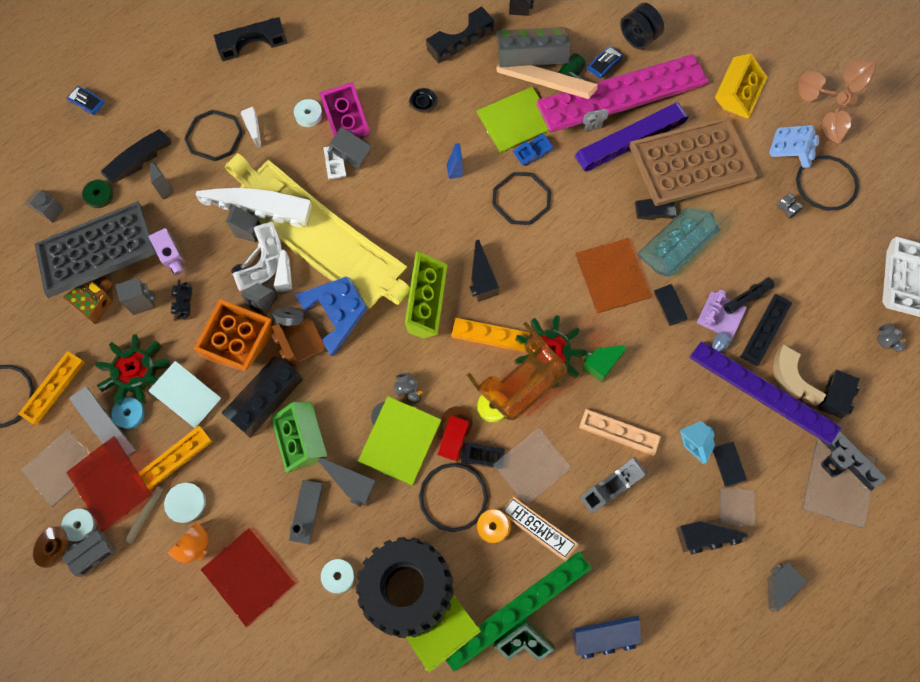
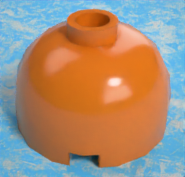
M196 521L167 554L174 560L184 564L191 563L195 559L200 561L208 552L205 549L209 543L207 531Z

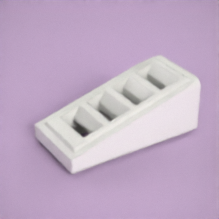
M250 107L241 111V116L256 147L260 148L261 140L258 118L254 107Z
M285 250L280 252L274 288L278 293L292 291L290 260Z

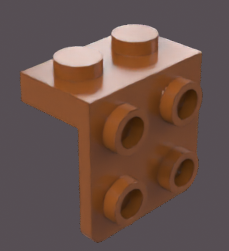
M306 318L301 324L291 325L285 329H282L279 323L272 326L274 333L271 335L276 345L280 343L282 348L279 352L283 360H288L291 366L325 350V346L311 318Z

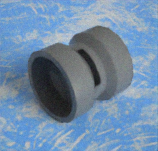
M789 193L777 203L778 208L784 210L785 215L789 219L794 217L804 207L795 200V196L792 193Z

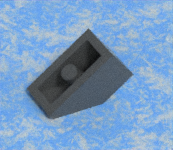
M36 190L24 203L50 222H53L64 210L54 198L41 190Z
M232 205L226 222L234 236L256 242L257 236L254 227L261 225L258 218L236 205Z
M256 283L241 294L250 309L267 316L277 299L274 289L267 284L261 285Z
M788 562L784 564L778 563L770 570L772 574L768 577V602L771 612L779 611L807 583Z

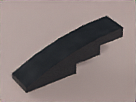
M158 129L119 154L101 170V174L114 184L143 169L142 164L157 157V151L171 145V139Z

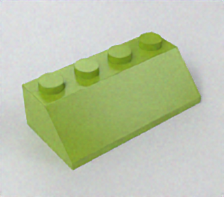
M419 251L415 255L405 325L408 333L424 339L438 335L448 265Z

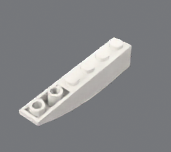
M247 188L196 191L198 200L204 205L211 206V204H214L224 210H229L232 205H236L258 218L264 219L269 217L275 222H290L291 225L301 227V225L307 226L312 208L310 200L274 191Z

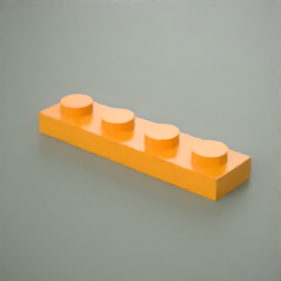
M455 318L451 336L452 338L526 353L527 346L515 341L517 335L529 338L530 333Z
M67 351L18 415L37 426L85 362Z
M198 426L134 477L143 490L148 493L213 441L202 427Z

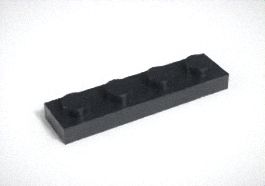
M776 293L773 295L740 358L756 367L760 364L793 302Z

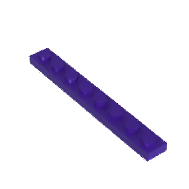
M702 341L690 356L691 360L828 445H831L842 428Z

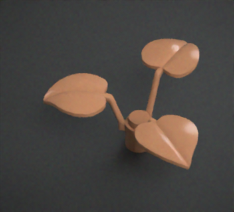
M855 60L849 63L843 73V78L847 82L845 87L848 91H841L840 93L823 89L826 78L820 72L810 71L799 78L798 91L803 100L814 101L820 96V92L837 96V102L842 105L835 110V113H827L822 122L823 131L831 141L841 144L843 138L849 132L852 124L851 115L846 111L840 110L847 109V106L856 104L858 96L855 92L863 90L868 85L876 70L877 62Z

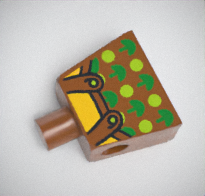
M105 277L97 285L89 281L75 287L64 295L63 298L96 324L112 303L113 299L106 292L113 284Z

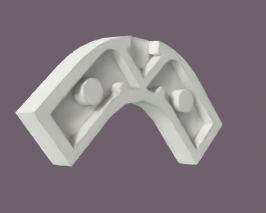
M273 222L254 227L262 253L256 265L233 273L239 292L248 289L256 283H264L276 272L282 249Z

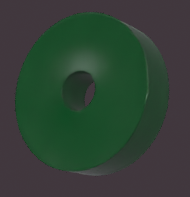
M97 179L85 185L82 197L90 207L102 208L111 202L113 190L106 181Z

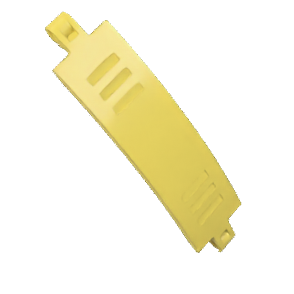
M237 153L226 164L225 169L242 184L240 188L274 191L311 201L312 208L307 226L301 225V227L291 225L290 222L285 221L279 223L269 217L264 219L258 218L261 225L273 222L279 240L329 280L335 281L346 276L350 277L369 309L382 296L399 305L410 293V287L400 279L397 281L407 270V266L328 210L272 162L267 160L255 171L246 159Z

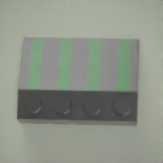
M564 27L496 31L499 67L569 63L570 43Z

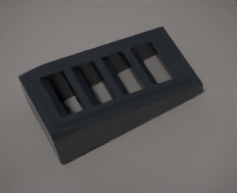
M466 442L463 444L461 463L502 469L505 449ZM470 449H473L472 458H469ZM478 450H481L480 460H477ZM486 451L489 452L488 462L485 461ZM494 452L497 453L496 463H493Z

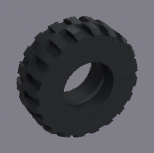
M399 537L394 542L391 540L385 541L384 546L380 549L378 547L372 550L373 555L370 558H365L362 563L365 566L362 571L359 570L357 575L359 579V584L356 585V593L359 595L357 601L359 607L364 612L365 618L377 629L398 638L409 636L414 638L420 636L425 631L428 633L433 630V626L437 622L440 624L444 619V613L449 611L451 606L450 600L454 594L452 587L453 577L442 555L427 542L423 543L417 538L407 540L405 537ZM406 568H413L424 579L422 595L410 606H395L387 597L389 580L396 572Z

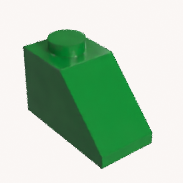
M621 345L597 348L593 353L589 352L583 360L585 363L583 370L602 382L624 354L627 347Z

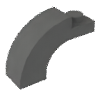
M634 457L606 479L590 488L580 496V499L591 514H593L647 475L648 472L639 460Z

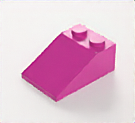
M353 82L320 92L334 136L341 127L351 130L358 138L370 134Z

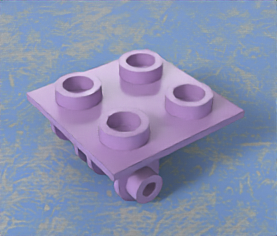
M722 290L716 293L711 291L697 324L717 333H724L733 339L747 307L743 306L733 312V314H728L723 307L725 303L731 301L726 298V293Z

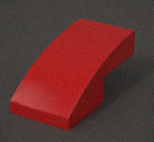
M450 415L438 456L457 462L469 421Z

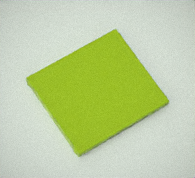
M455 595L451 597L450 609L444 613V619L440 624L437 622L433 626V630L428 633L425 631L418 637H406L423 663L425 670L429 673L481 632L458 602Z

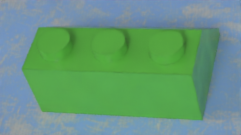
M311 401L292 402L271 417L286 473L314 465L319 462L320 458L324 459L327 457L326 448Z

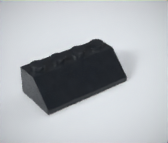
M274 356L223 410L222 414L251 438L303 379L285 361Z

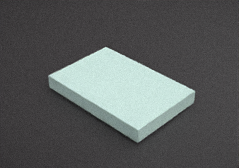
M176 361L149 389L151 394L194 428L200 424L221 399Z

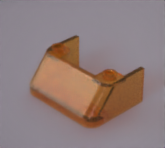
M527 322L523 323V325L533 335L525 345V349L530 356L507 377L500 381L497 377L491 376L480 383L470 372L467 374L476 389L508 420L519 418L567 373V366Z

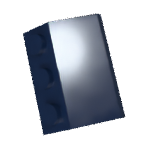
M639 616L570 629L576 656L581 655L582 659L595 657L594 653L602 651L603 655L616 653L615 648L623 647L624 651L636 649V644L641 643Z

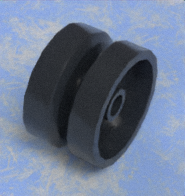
M648 3L639 4L622 17L620 21L623 36L636 49H644L661 36L665 29L660 13Z

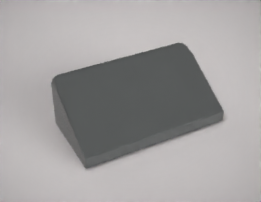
M150 163L151 183L162 199H165L174 193V190L155 163Z

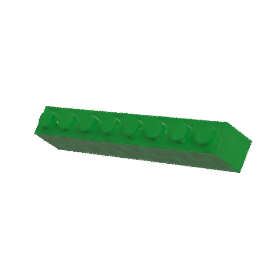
M578 551L566 562H563L478 626L481 632L446 659L452 671H456L592 568L582 554Z

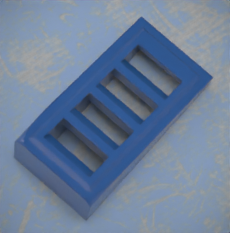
M459 143L454 145L447 161V171L450 179L463 176L462 154Z

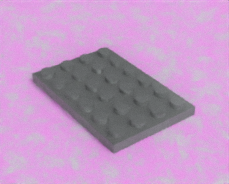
M139 201L34 243L43 290L47 298L156 254L148 237L150 232Z

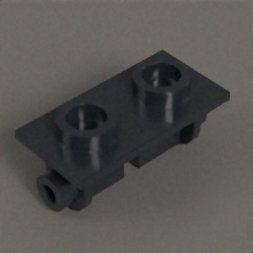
M178 279L176 286L173 285L172 289L175 303L171 304L170 314H174L173 321L176 320L177 316L182 320H188L190 316L191 303L184 302V300L191 301L192 287L188 282L181 285L180 279Z

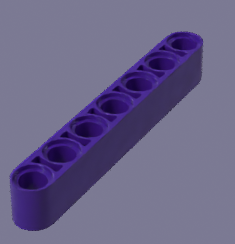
M676 102L582 148L575 154V159L584 172L590 171L630 151L629 145L631 141L666 133L685 123L689 116L680 103Z

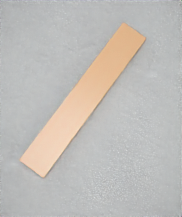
M532 65L497 66L498 73L587 99L597 90V84Z

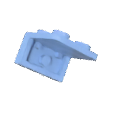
M813 125L778 128L771 145L770 156H799L802 167H810L812 160L815 159V148L819 145V136L816 135Z

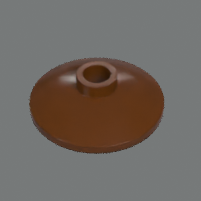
M50 527L38 537L33 549V559L38 566L49 568L61 560L68 545V537L65 530L60 527Z

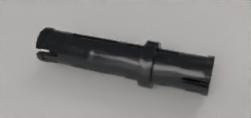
M767 277L760 283L751 285L747 291L725 303L723 306L724 310L728 314H733V312L752 300L761 298L763 293L774 288V281Z

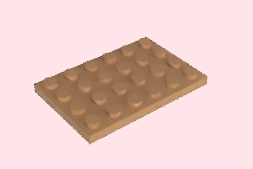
M729 116L631 141L629 145L655 207L752 181L757 177Z

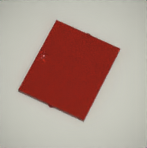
M115 436L92 453H89L87 457L66 472L101 531L106 530L152 495Z
M250 528L244 531L227 547H224L216 557L201 569L245 627L250 625L267 608L271 607L276 600L295 584Z

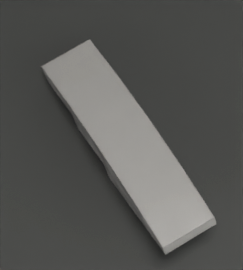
M85 386L69 398L93 432L119 463L136 451L121 428L115 424L106 409L98 402L88 387Z

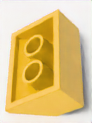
M752 53L733 57L715 96V99L724 110L744 118H750L768 78Z

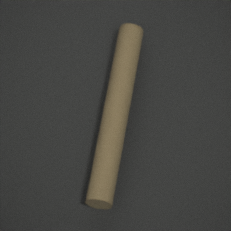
M156 486L127 535L126 542L133 543L162 494L163 488Z

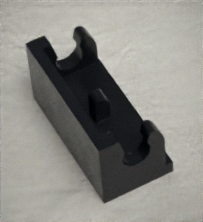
M734 442L714 447L713 454L724 486L728 488L746 483L747 478Z

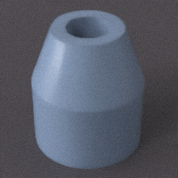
M718 332L713 340L712 348L721 353L727 349L732 339L726 334Z

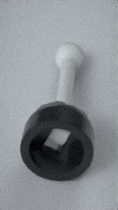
M259 243L257 249L244 264H237L231 269L232 274L247 269L246 266L261 250Z

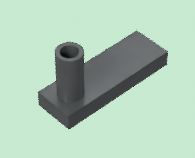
M302 481L293 524L290 527L289 541L310 545L323 489L322 483Z

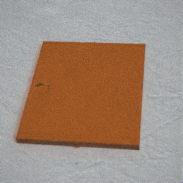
M628 238L576 252L578 263L597 313L625 307L626 305L651 298Z

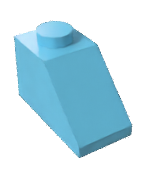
M702 421L681 429L680 433L684 447L701 463H707L715 447L713 429Z

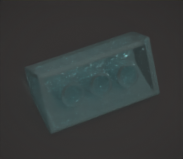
M685 208L643 247L637 255L657 274L671 277L696 252L701 250L720 231V228L712 212Z

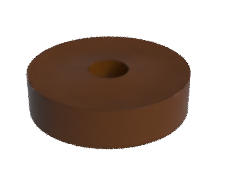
M458 406L447 409L441 418L443 431L445 432L451 415L469 421L465 434L467 436L473 425L472 416L469 411Z

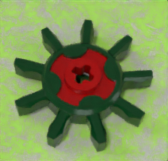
M556 315L551 322V330L543 331L539 321L536 318L531 319L530 324L536 336L533 339H529L523 335H517L515 341L528 346V355L515 359V365L531 362L535 367L528 382L531 384L535 382L541 372L549 373L552 389L559 386L557 372L561 369H564L574 379L578 377V371L569 364L571 356L580 358L587 355V350L572 349L570 339L576 337L580 329L575 328L567 335H564L558 331L560 316ZM551 348L553 352L549 355L547 351Z
M137 334L132 335L131 349L121 351L116 344L111 342L109 344L110 349L116 354L112 363H95L99 370L110 371L111 376L97 384L98 389L103 392L117 385L119 389L113 399L116 404H122L127 392H135L139 402L145 404L146 396L143 389L149 384L154 385L158 381V378L155 377L156 370L171 366V362L168 359L153 361L152 357L162 347L158 341L155 340L145 351L140 349L141 342Z

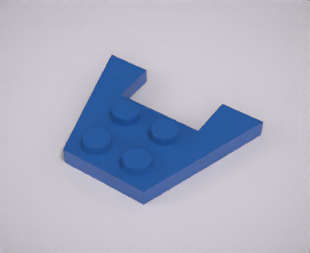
M347 276L295 294L304 310L310 309L320 301L333 323L335 330L322 339L330 356H334L368 309L351 278Z

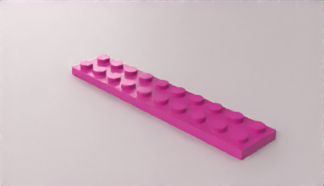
M694 54L597 82L595 83L597 84V90L589 99L563 92L539 99L536 105L549 132L552 133L583 123L584 115L588 112L606 109L609 111L608 115L706 86L709 80Z

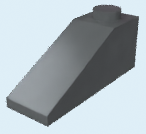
M319 459V463L348 498L351 499L350 503L359 507L362 504L368 506L377 486L375 480L325 459Z

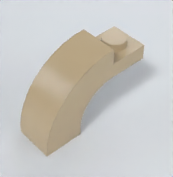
M783 345L777 351L773 363L774 376L779 388L797 400L801 397L807 404L817 406L824 400L826 394L807 384L800 377L797 364L801 354Z

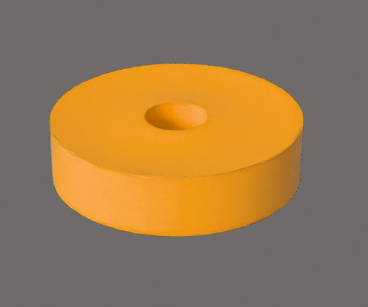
M488 510L479 517L477 530L480 537L486 542L499 543L508 537L511 523L504 512ZM493 522L497 525L495 530L491 528Z

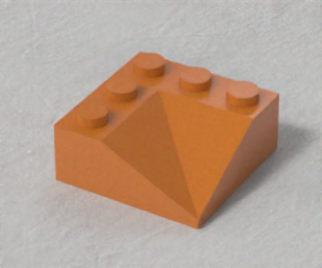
M219 299L193 350L200 357L217 364L247 371L269 342L271 334L274 332L272 328L274 323L270 318Z

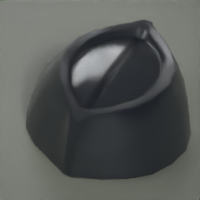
M428 88L415 90L409 99V107L422 113L429 112L438 105L437 96Z

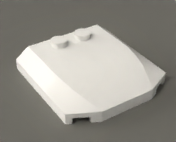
M895 237L891 240L886 253L882 302L888 309L920 317V243Z

